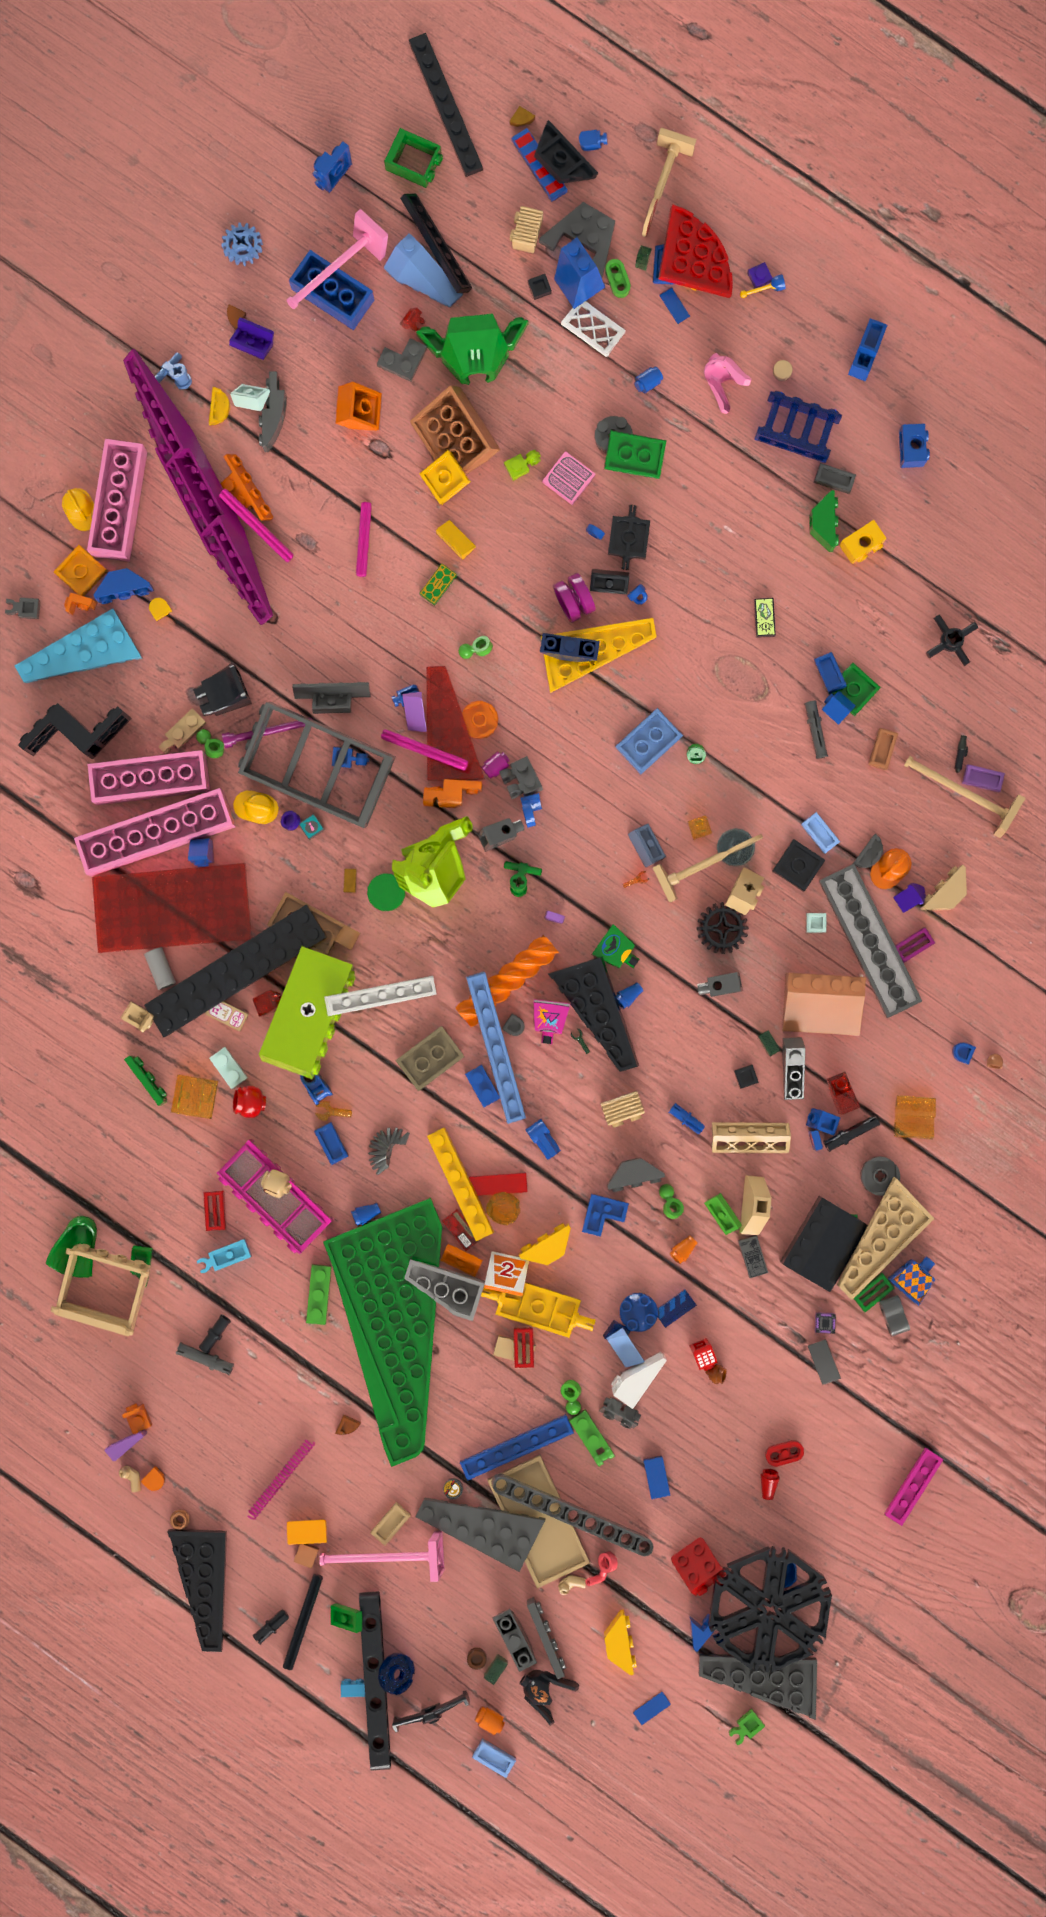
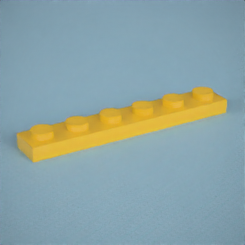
M444 1127L428 1135L427 1138L475 1240L478 1241L495 1233L446 1128Z

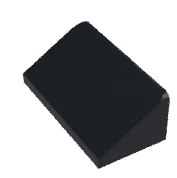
M592 569L590 591L627 595L629 572Z

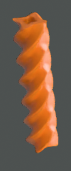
M543 935L533 940L528 949L519 952L513 962L505 964L500 969L498 975H493L487 979L495 1007L497 1003L505 1001L510 996L512 990L522 987L526 978L535 976L542 965L549 964L554 959L555 953H559L547 937ZM470 995L469 999L461 1001L455 1009L468 1025L473 1027L479 1022Z

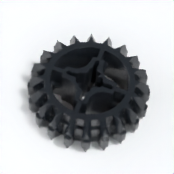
M724 902L720 903L719 909L716 903L713 904V911L707 907L708 915L702 912L701 916L704 920L698 919L697 921L699 924H703L702 927L696 928L697 931H703V933L698 935V938H705L701 944L704 945L708 942L707 950L714 946V953H717L718 949L721 948V954H725V948H727L729 953H732V946L736 950L739 949L737 942L740 944L745 942L741 939V936H748L743 930H748L749 926H743L742 924L748 920L740 919L744 914L739 913L737 915V911L734 909L733 911L730 910L731 908L728 906L724 908ZM719 913L718 923L707 926L709 919L714 914ZM725 913L732 916L737 925L729 924ZM720 923H723V926L729 929L725 930L723 934L721 930L713 928L721 926ZM708 931L717 933L720 943L712 940ZM738 931L735 939L726 944L728 932Z

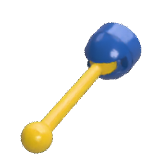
M780 274L773 277L771 284L749 291L742 290L740 297L746 298L749 294L772 288L775 291L785 290L784 277Z

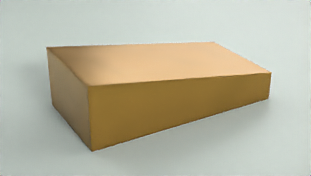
M344 869V893H356L357 869Z

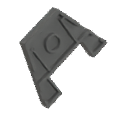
M582 202L541 236L539 243L554 251L563 236L571 240L578 238L584 248L596 254L593 261L599 270L601 278H603L615 220Z

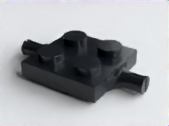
M629 505L628 516H613L608 555L623 558L622 570L625 569V563L626 570H629L630 559H646L650 520L636 517V505L633 507V512V505Z

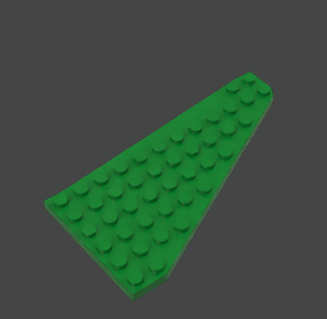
M431 1198L323 1241L333 1266L383 1447L391 1467L417 1457L425 1445L436 1301L404 1277L410 1259L439 1267L442 1224Z

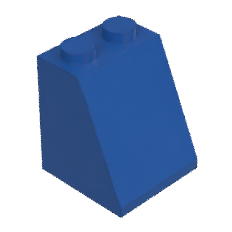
M575 238L561 248L554 280L573 309H575L604 289L605 285L596 264L578 238Z

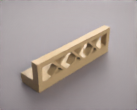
M712 1122V1153H789L791 1141L789 1123ZM717 1141H724L727 1144L724 1146H717ZM738 1142H746V1143H747V1144H745L744 1146H738V1145H736ZM758 1142H765V1143H766V1144L763 1145V1146H757V1145H756V1143H758ZM777 1142H785V1146H776L775 1144Z

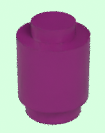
M497 751L484 762L481 769L490 779L496 778L500 774L499 771L509 767L508 762L510 760L504 752L500 754Z

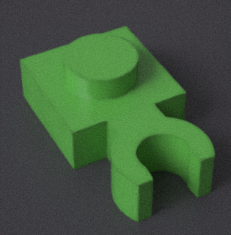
M750 1709L737 1720L739 1727H733L729 1730V1736L732 1737L734 1734H739L735 1742L737 1745H740L744 1740V1736L747 1735L751 1739L765 1727V1724L755 1711Z

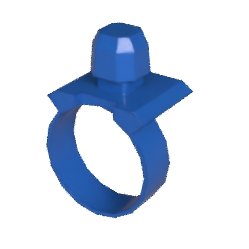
M539 793L526 797L524 795L520 800L523 806L526 825L529 828L536 826L533 811L542 809Z

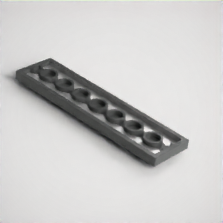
M855 864L819 880L886 1018L922 1002Z

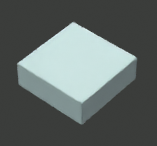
M807 913L806 933H826V913Z

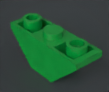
M831 490L812 509L809 515L810 534L828 552H833L839 543V535L835 533V527H838V515H835V508L838 507V497H835V490Z

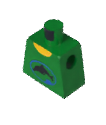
M614 924L591 954L596 958L603 956L604 962L620 968L624 962L634 968L640 960L631 953L635 945Z

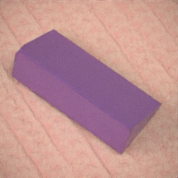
M422 692L402 694L408 730L427 732Z

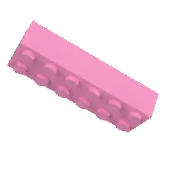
M105 439L87 551L92 557L130 562L147 458V450L143 444Z
M202 750L88 764L91 801L96 805L210 792L207 757Z

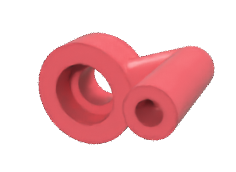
M608 1551L599 1555L600 1573L599 1575L587 1578L585 1581L587 1586L605 1581L607 1574L617 1569L618 1562L614 1553Z

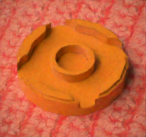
M479 700L471 702L465 706L461 714L462 729L472 738H488L495 732L498 726L497 711L487 702Z

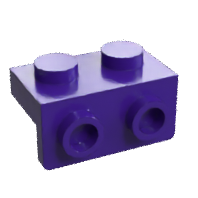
M240 317L238 328L229 340V346L264 360L273 347L274 332Z

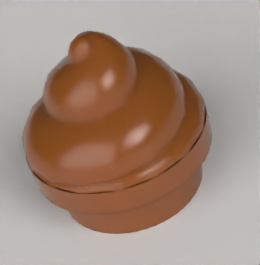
M716 1364L714 1368L706 1371L712 1383H724L727 1370L722 1365Z

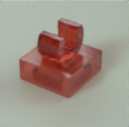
M417 307L409 309L400 325L404 329L411 328L414 332L420 330L417 328L416 322L418 321L420 324L425 323V320L420 317L422 311Z

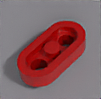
M796 1440L770 1446L765 1452L767 1462L774 1467L799 1461L804 1456V1448ZM792 1447L797 1448V1451L795 1453L790 1452V1449ZM773 1452L778 1453L776 1458L771 1457Z

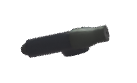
M961 735L957 747L954 767L957 773L962 770L964 757L968 753L967 736Z

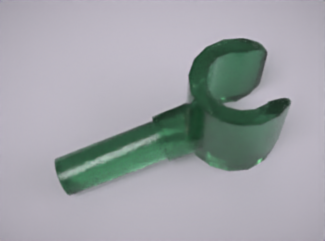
M577 1028L580 1032V1036L577 1038L571 1032L572 1039L578 1041L586 1054L590 1053L582 1038V1031Z

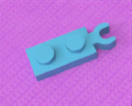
M242 1239L209 1252L210 1258H200L197 1264L204 1262L206 1268L200 1272L206 1273L212 1266L217 1271L248 1259L252 1255L246 1239Z

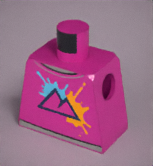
M534 999L535 1031L542 1032L541 1043L553 1044L554 1033L562 1034L570 1004Z

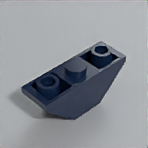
M542 633L540 653L559 660L573 662L597 661L600 641Z

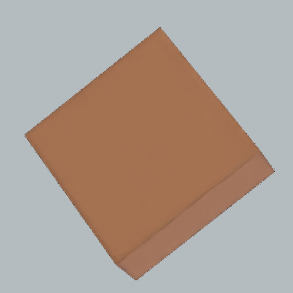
M300 1544L294 1562L312 1569L319 1548L309 1544Z

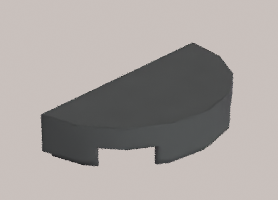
M876 833L853 864L856 867L869 868L880 860L883 854V845Z

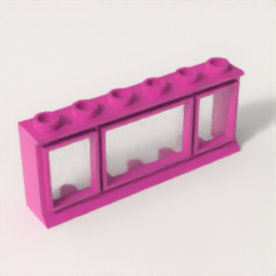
M249 1139L217 1172L219 1175L218 1179L225 1186L229 1185L233 1189L232 1193L238 1199L242 1198L247 1203L246 1207L254 1213L256 1211L261 1216L259 1218L260 1221L267 1227L270 1225L275 1230L273 1233L280 1240L284 1239L288 1243L287 1247L293 1253L298 1252L301 1254L334 1218L325 1214L322 1211L323 1208L319 1204H315L308 1197V1193L301 1190L290 1176L289 1183L292 1186L287 1195L284 1194L281 1198H276L265 1193L263 1186H261L263 1176L266 1172H270L273 1169L282 1172L280 1170L281 1167L277 1163L274 1164L267 1157V1153L260 1150L253 1143V1139Z

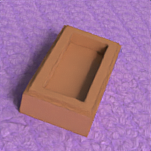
M879 728L868 765L883 770L888 769L898 733Z

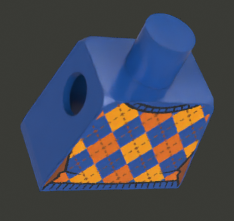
M927 1256L920 1264L910 1259L887 1279L919 1306L935 1281V1278L928 1273L935 1263Z

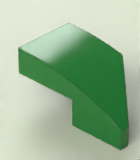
M133 1246L131 1260H142L151 1266L153 1248ZM130 1271L133 1275H136L140 1280V1273Z

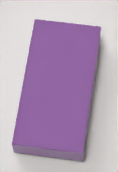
M967 764L962 784L999 793L1001 792L1005 773Z

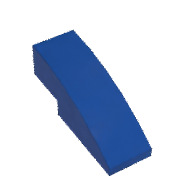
M869 319L848 375L866 381L887 324Z

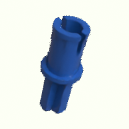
M677 1103L668 1112L681 1121L682 1125L685 1124L697 1134H700L705 1128V1125L693 1117L691 1112L688 1113Z

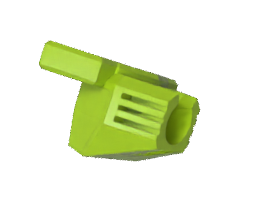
M468 816L443 825L429 838L401 849L402 856L406 857L405 860H392V871L400 888L433 908L450 902L466 880L462 861L454 841L466 837L472 831L473 825Z

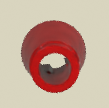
M764 1469L760 1475L762 1498L773 1500L780 1477L778 1476V1471Z

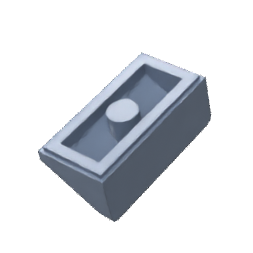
M649 824L639 827L628 834L645 867L666 857Z

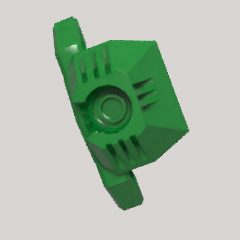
M493 314L450 318L447 325L445 338H442L436 330L430 327L420 328V330L416 331V335L436 358H442V363L461 384L469 385L470 380L468 376L479 373L486 374L485 381L489 383L498 376L509 357V351L515 349L529 325V320H524L522 317L515 318L508 324L505 331L502 332Z

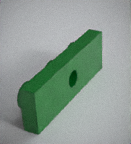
M128 1056L125 1058L124 1061L158 1106L167 1102V1093L161 1086L158 1088L154 1083L156 1079L150 1071L146 1072L142 1067L144 1062L139 1056Z

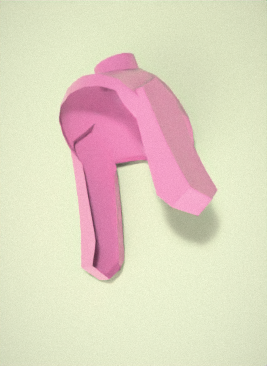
M715 353L709 358V362L704 368V375L716 397L720 411L727 414L731 407L721 383L731 379L739 385L749 386L751 378L732 359Z

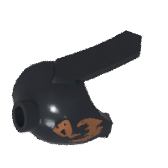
M533 1670L525 1674L519 1684L523 1686L524 1699L551 1726L555 1723L551 1711L543 1706L550 1705L553 1701L549 1694L550 1682L553 1685L575 1692L578 1691L580 1685L576 1681L565 1678L557 1679L556 1675L548 1671Z

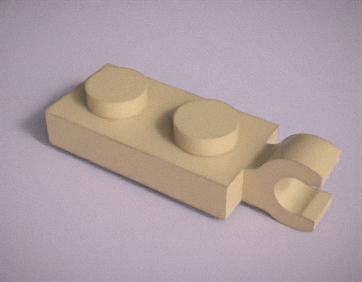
M192 708L165 734L169 739L164 741L159 748L165 754L174 746L180 749L206 722Z

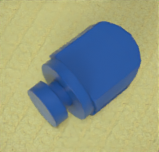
M597 129L582 131L579 135L582 150H599L602 148V143L608 145L607 132L601 135L600 130Z
M411 685L396 691L397 696H391L394 706L397 707L401 703L402 707H404L402 694L419 692L418 686Z

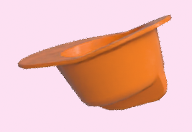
M899 848L888 850L871 868L870 877L873 884L880 889H890L896 886L911 869L912 862L908 853Z

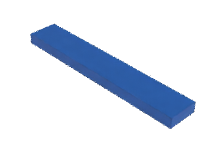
M565 1414L461 1460L460 1465L468 1481L574 1434V1431Z

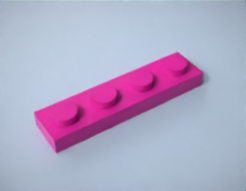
M925 1447L884 1514L902 1526L943 1459Z

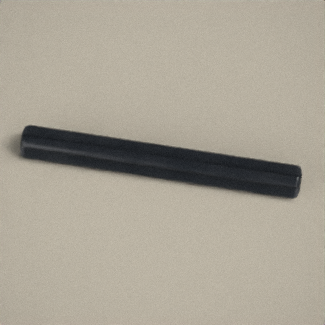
M314 1574L283 1664L284 1669L292 1670L323 1580L321 1575Z

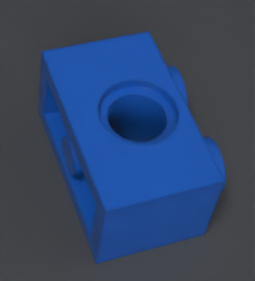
M903 424L899 429L901 468L923 467L927 460H929L930 451L926 448L929 432L925 429V424ZM911 443H916L919 448L914 449Z

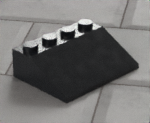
M818 1196L780 1263L831 1292L868 1225L823 1197Z

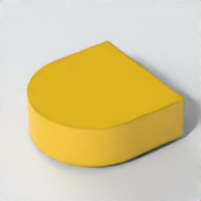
M154 598L149 604V610L156 621L172 612L168 603L162 598Z

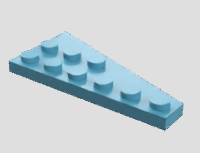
M111 609L16 664L15 668L23 682L30 683L53 676H63L72 672H82L114 663H124L129 660L143 658L115 610Z

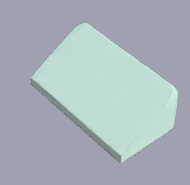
M241 384L230 395L236 407L261 411L270 390Z

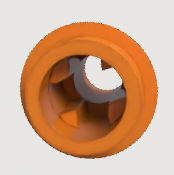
M689 1235L671 1248L672 1251L669 1254L677 1263L681 1264L686 1262L698 1243Z

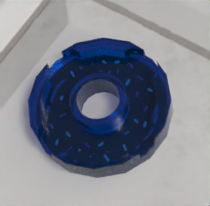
M393 1653L387 1656L380 1666L378 1675L382 1689L395 1695H400L407 1691L413 1682V1674L415 1675L413 1661L402 1653ZM397 1669H399V1670H400V1674H399V1676L395 1679V1678H394V1673H395V1671H396Z

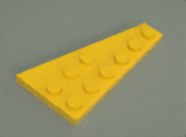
M649 618L555 634L600 641L597 661L573 662L559 660L544 654L550 693L655 639L654 619Z

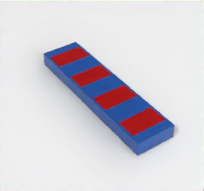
M528 128L513 136L511 141L551 202L567 193L564 183L559 184L534 157L538 144Z

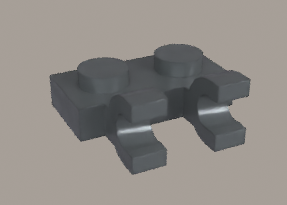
M527 756L511 763L512 769L499 771L504 784L509 783L515 778L519 783L518 785L512 784L507 786L511 799L523 793L526 797L543 790Z

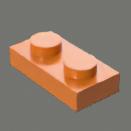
M450 1244L447 1245L440 1261L474 1277L483 1261Z

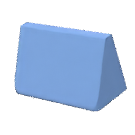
M623 1328L606 1338L625 1367L645 1362Z

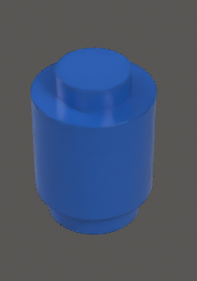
M650 367L635 377L636 382H634V385L639 392L646 394L661 383L663 375L658 367Z

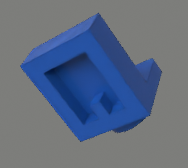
M812 1108L808 1115L806 1126L834 1136L840 1117Z

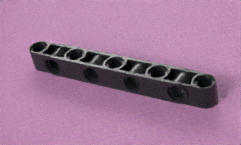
M380 1592L359 1593L360 1611H362L361 1639L370 1770L391 1769L387 1691L380 1682V1669L385 1661ZM374 1618L376 1623L369 1624L366 1619ZM374 1657L378 1659L379 1662L377 1664L370 1663L369 1659ZM375 1697L379 1698L381 1703L375 1704L372 1699ZM379 1737L382 1738L384 1742L377 1743L374 1739Z

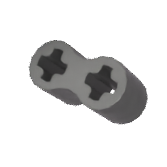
M898 1295L879 1301L880 1309L891 1337L910 1331V1326Z

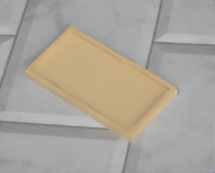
M541 1455L501 1473L560 1498ZM493 1477L488 1479L491 1490L502 1511L518 1515L525 1514L536 1518H546L525 1560L537 1588L590 1564V1560L573 1526L497 1494L491 1484ZM503 1479L498 1480L496 1483V1487L499 1489L506 1485V1481ZM517 1487L514 1490V1495L521 1496L524 1489ZM535 1495L532 1498V1503L538 1504L541 1501V1496ZM552 1503L550 1511H557L559 1503Z

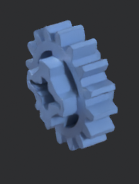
M238 223L237 228L231 225L232 230L226 229L227 236H222L224 243L221 246L225 256H228L230 262L235 260L236 265L243 262V265L246 266V261L253 264V258L259 259L258 253L263 251L261 247L263 241L260 239V233L256 232L254 226L250 229L248 223L244 227H242L241 223Z

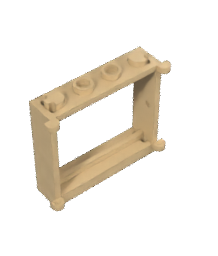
M84 1243L76 1244L72 1249L67 1248L66 1254H69V1259L56 1307H51V1312L54 1315L128 1337L133 1335L151 1266L142 1260L133 1261L127 1259L125 1255L110 1254L105 1249L96 1250L90 1248L89 1245ZM78 1255L141 1274L129 1320L66 1302Z

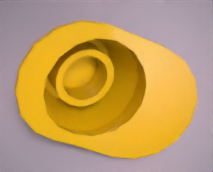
M81 488L67 490L62 499V507L74 528L80 531H89L94 510L92 498L87 491Z
M246 790L239 793L233 803L236 815L246 821L268 824L276 819L279 807L276 800L264 793Z

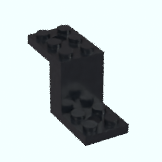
M57 703L47 710V714L43 719H39L34 723V728L29 733H25L20 738L18 746L34 756L59 730L83 754L93 760L132 718L117 706L116 709L113 708L107 713V718L103 722H99L93 728L94 732L91 733L67 709Z

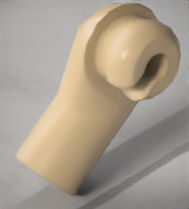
M131 1466L121 1468L119 1476L130 1481L131 1492L141 1491L139 1472Z
M568 1575L558 1585L560 1594L567 1595L568 1591L574 1586L585 1588L587 1578Z

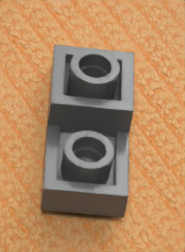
M827 1340L808 1345L822 1385L841 1379Z

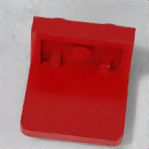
M701 1537L671 1557L673 1565L694 1596L705 1594L708 1591V1587L714 1584V1579L719 1582L716 1577L717 1575L721 1577L727 1575L705 1540Z

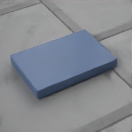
M657 708L619 742L615 748L641 775L679 741L683 735Z

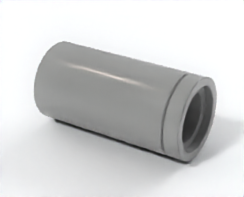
M160 947L146 952L144 956L157 989L161 990L176 984L163 948Z

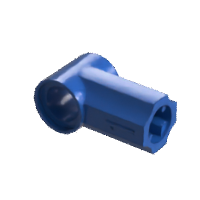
M542 1119L525 1129L547 1160L561 1151Z

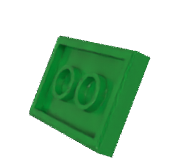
M611 430L604 469L660 479L667 440Z

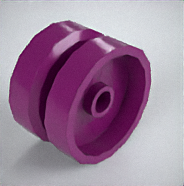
M578 573L568 577V585L563 581L553 585L557 600L571 623L580 619V610L586 615L596 611L590 591Z

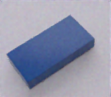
M832 652L814 659L828 694L847 687Z
M332 1122L314 1131L331 1165L349 1156Z
M663 1456L643 1459L651 1499L671 1496Z

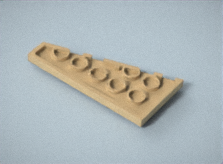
M893 1177L837 1283V1286L851 1300L934 1220L930 1213L897 1178Z

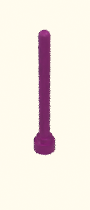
M297 720L266 727L263 736L305 727V723ZM252 731L236 735L234 733L230 734V732L223 733L225 748H230L236 742L252 739L254 733Z

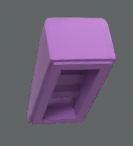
M144 1429L109 1445L104 1451L112 1461H116L147 1434V1431Z

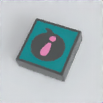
M312 814L299 824L309 840L325 830L315 814Z

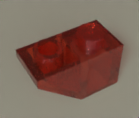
M269 990L252 999L259 1017L276 1012L282 997L281 993Z
M845 1071L827 1078L830 1094L838 1114L843 1115L860 1108Z

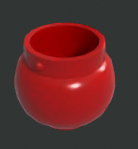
M244 1086L243 1088L235 1089L233 1113H239L245 1118H255L261 1111L265 1110L266 1096H263L262 1091L258 1087Z

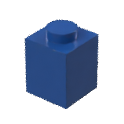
M838 691L835 695L831 693L825 699L824 703L826 705L822 710L839 725L856 705Z

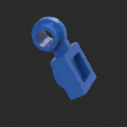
M333 747L332 766H335L342 747ZM349 748L342 767L352 768V761H356L355 765L367 766V762H369L368 754L356 753V757H354L353 749Z

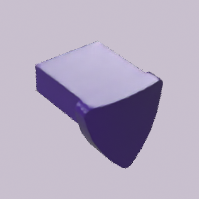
M911 883L907 886L908 888L893 897L903 913L925 902L926 893L923 886Z

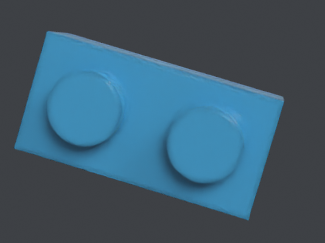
M344 1679L341 1682V1697H365L364 1680Z

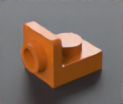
M70 592V596L65 600L64 607L67 613L74 615L76 606L81 610L88 611V609L95 610L97 603L91 598Z
M137 1403L125 1408L126 1411L122 1414V1417L127 1419L133 1434L152 1426L144 1404L137 1406Z

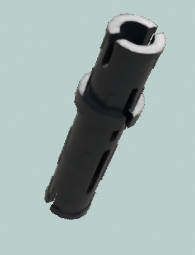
M874 1114L844 1131H838L837 1135L824 1140V1145L831 1152L843 1144H849L850 1140L880 1126V1122Z

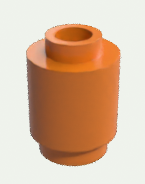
M483 1706L479 1709L474 1720L478 1723L479 1727L493 1735L497 1732L500 1733L505 1725L502 1715Z

